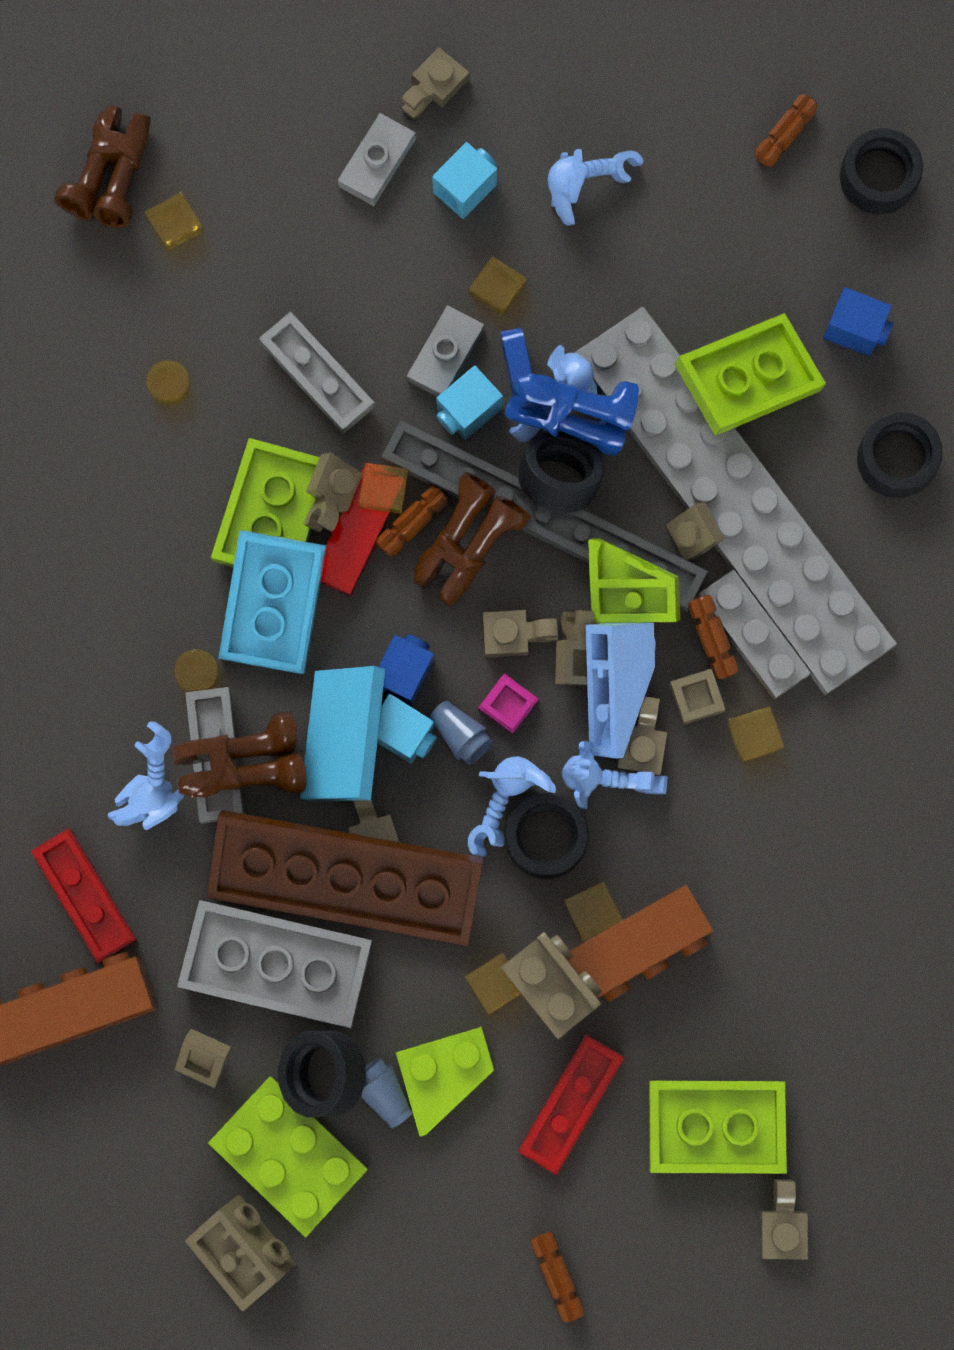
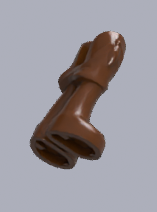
M109 104L104 111L99 113V117L93 126L92 136L94 138L87 153L88 159L77 184L63 183L56 190L54 202L67 213L82 220L90 221L94 214L96 220L106 227L124 228L129 226L133 211L127 203L128 190L133 171H139L141 156L149 136L151 118L148 115L135 112L129 121L126 134L119 132L122 110L120 107ZM115 166L105 194L97 201L106 167Z
M464 472L457 485L459 501L444 531H440L432 547L428 548L420 556L417 565L414 567L415 577L413 582L424 589L434 581L445 562L455 568L438 595V599L450 607L465 594L478 572L486 564L483 560L496 540L507 530L523 529L532 518L524 508L502 496H496L484 520L464 550L460 545L463 536L477 515L496 495V490L492 486L469 472Z
M289 711L275 714L271 717L266 730L254 735L228 738V734L212 738L190 740L173 746L171 754L175 765H190L210 761L211 766L210 771H199L180 777L178 779L179 794L188 795L191 798H206L219 793V791L239 790L243 786H276L286 793L304 792L306 788L305 764L300 754H292L297 744V728L293 715ZM283 756L271 762L235 767L232 759L247 757Z

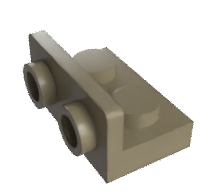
M543 932L536 940L504 964L501 969L558 1040L601 1005L596 996L602 991L585 970L578 975L570 965L568 960L573 957V954L559 936L555 935L550 939Z
M237 1195L220 1208L185 1240L187 1245L242 1312L296 1266L285 1244L274 1237L260 1220L257 1210L249 1203H246L240 1195Z

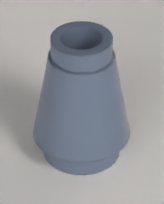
M448 700L438 705L430 715V719L434 721L435 727L457 760L463 759L470 765L479 760L490 749L493 740L488 736L489 729L456 706H453Z
M378 1058L365 1066L366 1081L361 1098L388 1123L390 1128L398 1126L408 1119L413 1112L409 1108L392 1065H386L382 1058Z

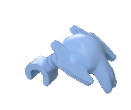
M576 149L573 156H568L567 152L561 153L560 160L550 168L547 178L548 187L552 195L551 206L555 207L561 221L567 226L575 224L571 203L577 202L585 178L611 175L616 182L627 183L632 178L624 171V161L627 160L633 167L641 166L644 162L642 156L638 152L630 150L619 152L613 158L583 162L581 149Z
M561 345L557 346L547 363L553 370L556 382L574 385L579 390L597 394V384L593 379L594 372L590 362L578 353L564 354V347ZM519 424L516 427H512L509 433L520 443H526L537 434L540 428Z
M155 721L149 722L147 727L155 732L153 740L148 744L137 741L134 745L140 753L147 757L148 775H137L115 798L116 806L119 807L128 802V805L108 813V819L114 821V824L118 826H130L144 821L143 828L148 830L174 814L178 810L177 805L185 796L184 794H179L178 790L172 793L171 783L165 780L164 754L170 747L171 734Z
M590 741L580 742L579 756L571 757L562 770L563 781L569 789L575 791L574 797L581 809H587L588 797L599 784L603 787L634 789L636 792L663 795L667 791V776H654L653 772L626 774L623 771H620V773L614 770L611 772V770L607 769L602 771L592 754L593 743Z
M520 756L506 758L497 766L494 772L480 771L479 776L491 779L497 791L493 793V799L488 804L489 808L487 807L485 813L487 814L486 816L484 815L482 825L475 827L469 834L468 847L473 855L481 857L487 855L484 847V840L487 836L491 845L498 847L505 845V837L499 829V825L501 822L500 818L503 816L502 812L506 809L505 805L509 802V796L519 795L532 786H539L548 792H556L555 784L551 781L550 777L526 758Z

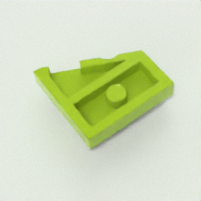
M600 538L588 540L591 611L594 614V623L678 622L681 620L679 576Z
M482 1027L396 1052L420 1137L427 1135L494 1071Z

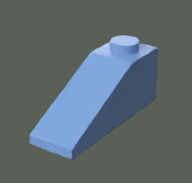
M650 622L585 625L589 741L593 743L592 754L594 756L616 759L624 757L655 668L656 641L654 637V623Z

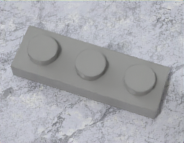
M291 311L259 338L260 344L343 434L375 408V402Z
M734 569L698 594V597L710 595L713 598L717 611H714L715 617H720L727 638L773 700H776L811 674Z
M229 687L185 692L190 740L212 738L228 734V738H236L231 690ZM232 759L235 767H239L238 759ZM210 761L193 764L194 772L210 771ZM240 787L239 790L219 791V793L206 798L197 797L199 822L201 824L217 822L221 810L244 814L242 788Z

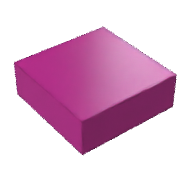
M503 674L478 707V710L511 735H514L537 705L539 699L506 674Z

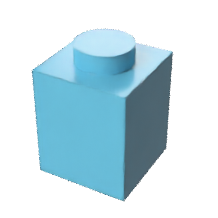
M465 142L432 176L433 193L464 219L497 186V164L485 150L481 148L476 150L468 142Z
M475 365L436 397L437 411L439 412L436 418L448 433L453 435L457 432L464 440H467L503 409V395Z
M389 694L381 706L377 743L412 765L417 756L424 759L437 739V736L432 734L435 729L434 721Z

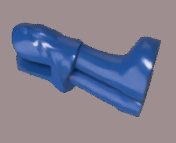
M521 374L518 375L515 384V390L519 395L510 398L505 409V416L517 423L543 429L554 437H557L559 431L595 445L600 453L613 457L623 447L625 430L629 431L632 426L637 409L639 387L636 383L622 381L614 388L611 395L604 396L579 390L574 385L556 382V380L546 375ZM571 410H575L602 420H589L569 413Z

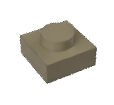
M705 502L693 505L666 524L683 559L687 561L697 559L725 540Z
M712 669L673 680L669 683L682 725L724 713L726 710Z
M190 1029L183 1041L174 1070L215 1088L222 1077L231 1047Z

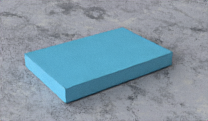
M245 530L239 531L218 659L298 674L305 673L326 545Z
M366 666L315 671L304 760L306 788L300 794L301 800L310 802L371 800L385 678L384 668Z

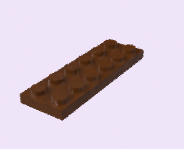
M221 810L217 821L207 898L468 946L484 858Z

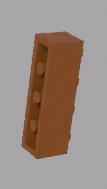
M686 884L570 950L573 957L568 962L578 975L585 970L602 991L596 996L597 998L604 995L607 1001L610 1002L631 990L627 981L643 973L646 980L669 968L670 966L666 959L681 951L686 958L706 947L708 943L704 937L712 933L713 929Z
M128 952L117 954L102 961L104 968L87 973L85 967L62 974L60 976L62 983L46 989L43 983L22 988L17 991L18 999L2 1004L0 998V1066L158 1010L159 1008L143 960L136 956L130 958Z

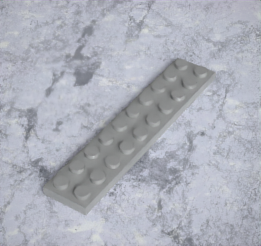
M643 306L575 352L586 358L592 365L593 379L601 395H611L614 388L622 381L638 384L639 397L632 426L628 432L686 510L695 504L706 503L725 539L716 545L715 549L730 569H734L809 669L811 678L825 696L897 645L737 430L733 428L717 436L714 435L674 365L680 356Z

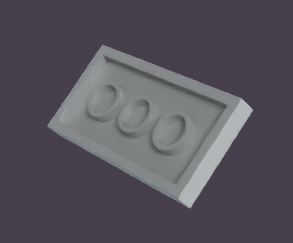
M199 900L177 987L352 1029L373 941Z

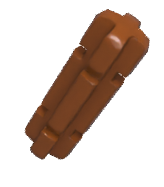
M806 94L799 95L792 104V108L786 111L769 132V137L764 139L757 147L755 153L756 160L765 167H772L781 157L780 154L785 152L804 128L803 125L809 122L816 113L818 107L816 101Z
M434 485L430 486L421 495L420 502L415 501L392 523L393 528L391 530L386 529L377 538L376 542L381 551L389 557H394L404 547V541L409 542L432 520L433 513L438 514L447 505V497L439 488Z
M704 595L691 600L688 603V608L692 619L697 618L699 623L695 627L706 657H711L713 661L709 665L715 679L719 680L733 676L738 672V666L734 655L729 656L728 650L731 647L720 617H715L714 611H717L713 598L710 595Z
M545 1232L531 1239V1245L536 1258L540 1257L542 1261L539 1265L553 1300L557 1299L559 1303L556 1307L562 1321L567 1323L584 1315V1308L579 1296L574 1295L573 1291L576 1288L562 1254L558 1255L557 1253L559 1247L553 1233Z

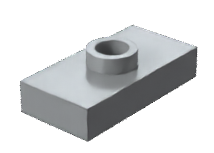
M379 113L338 178V187L375 206L415 142L416 132Z
M447 305L407 374V381L438 397L457 379L484 331V324Z

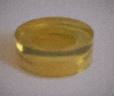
M171 360L155 364L149 370L146 380L151 396L163 405H175L183 401L187 397L191 386L186 369L178 362Z
M194 649L183 653L178 658L174 667V675L178 684L186 692L208 690L216 685L219 678V668L215 659L208 652Z

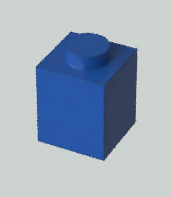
M844 287L823 339L870 357L876 344L884 346L891 332L894 322L886 319L892 305Z
M407 634L405 639L394 635L379 665L380 668L385 669L383 694L387 696L391 694L410 707H413L435 662L434 653L428 651L430 648L428 643Z

